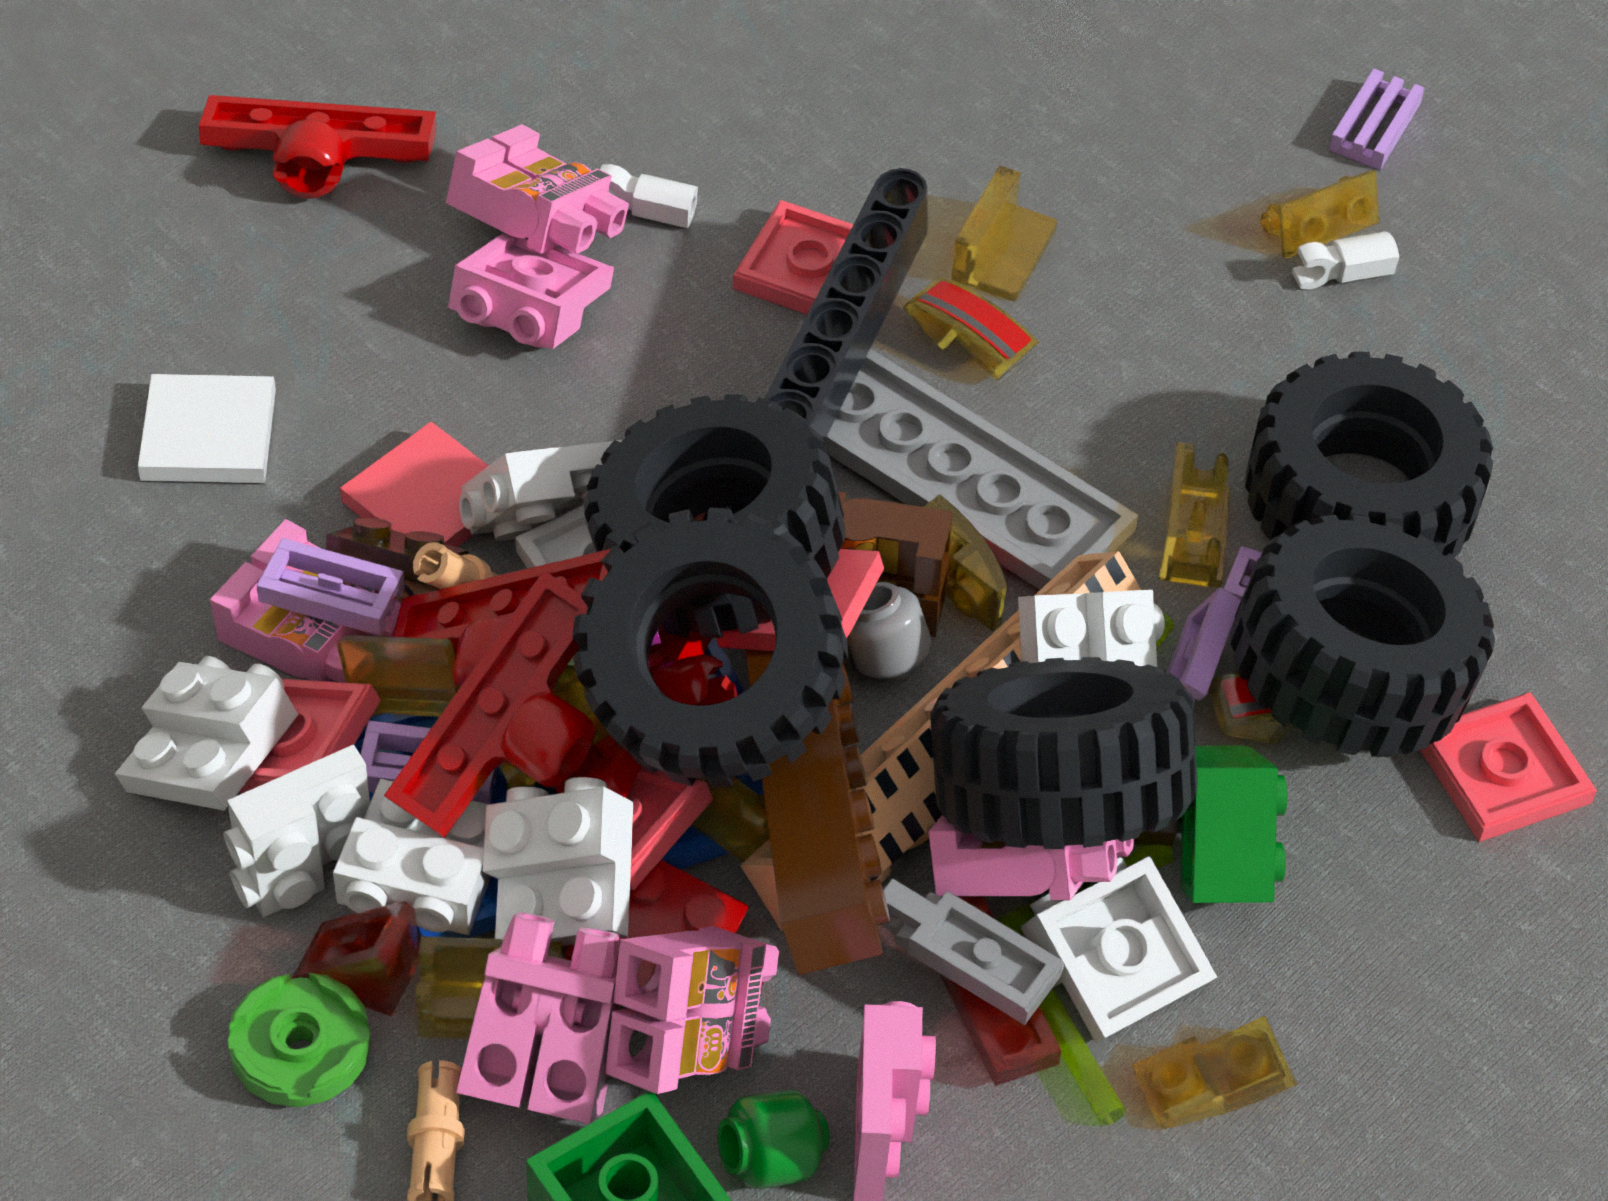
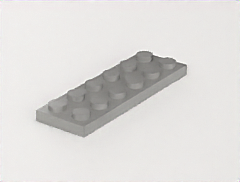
M871 348L824 441L828 455L903 503L940 510L944 509V503L950 505L976 531L997 563L1039 590L1078 555L1115 552L1136 531L1138 514Z

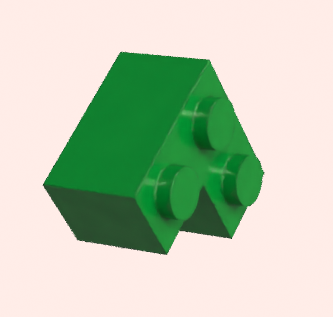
M1196 746L1197 793L1185 813L1178 819L1182 823L1180 889L1193 903L1274 902L1275 882H1283L1286 865L1284 846L1282 842H1276L1277 816H1284L1287 809V784L1285 777L1278 775V767L1250 746Z

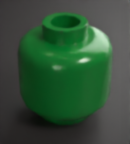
M793 1089L738 1098L730 1107L727 1117L723 1118L720 1122L717 1134L718 1151L726 1171L731 1175H736L747 1187L754 1189L771 1188L804 1182L810 1179L818 1170L822 1153L828 1149L830 1142L829 1126L824 1114L818 1109L815 1110L806 1096Z

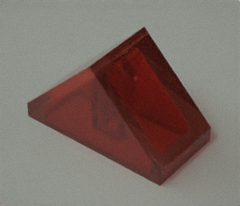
M406 901L322 922L292 978H309L308 973L327 975L348 986L365 1008L392 1017L420 962L415 909Z

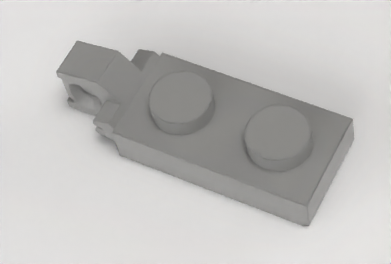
M893 878L883 890L890 922L881 925L895 934V942L901 948L907 950L909 955L1023 1025L1027 1023L1061 977L1064 967L1061 959L949 891H946L942 897L929 892L924 898Z

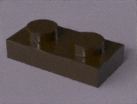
M378 518L355 519L352 527L327 533L326 550L404 571V580L426 586L432 585L419 581L417 578L420 575L414 574L413 561L421 547L427 543L436 542L460 556L468 554L466 549L444 544V537L440 534L425 531H414L405 534L391 530L392 524L389 521Z

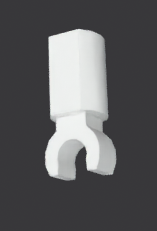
M602 164L600 170L612 175L608 192L628 202V210H632L633 216L684 228L690 226L697 205L698 186L641 174L638 178L631 176L625 169L619 166Z
M1386 231L1332 240L1331 246H1324L1318 242L1306 243L1299 246L1297 250L1304 266L1294 267L1292 274L1299 288L1304 290L1320 287L1331 279L1344 283L1395 273L1399 260L1398 248L1392 235Z

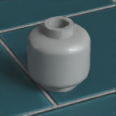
M887 582L876 583L847 637L848 653L855 669L864 676L890 681L900 680L909 676L926 659L932 645L930 633L918 598L908 589L897 587Z

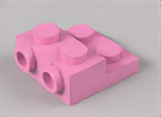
M502 233L455 265L448 308L457 311L460 317L469 323H475L484 327H498L510 332L511 336L522 344L554 349L580 329L584 308L610 289L614 267L581 254H575L560 246L539 254L526 247L528 238L519 239L506 233Z
M893 1001L883 1005H864L856 1075L853 1201L883 1200L885 1178H899L901 1143L912 1142L915 1115L928 1116L930 1080L934 1079L936 1040L935 1036L922 1035V1007H917L908 1002Z

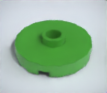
M308 973L309 978L299 977L291 979L290 974L273 977L247 993L232 1013L229 1024L228 1047L233 1072L249 1092L271 1104L303 1107L326 1102L353 1084L366 1066L371 1045V1035L365 1006L348 986L327 975ZM299 1040L311 1043L310 1046L303 1049L289 1048L292 1043Z

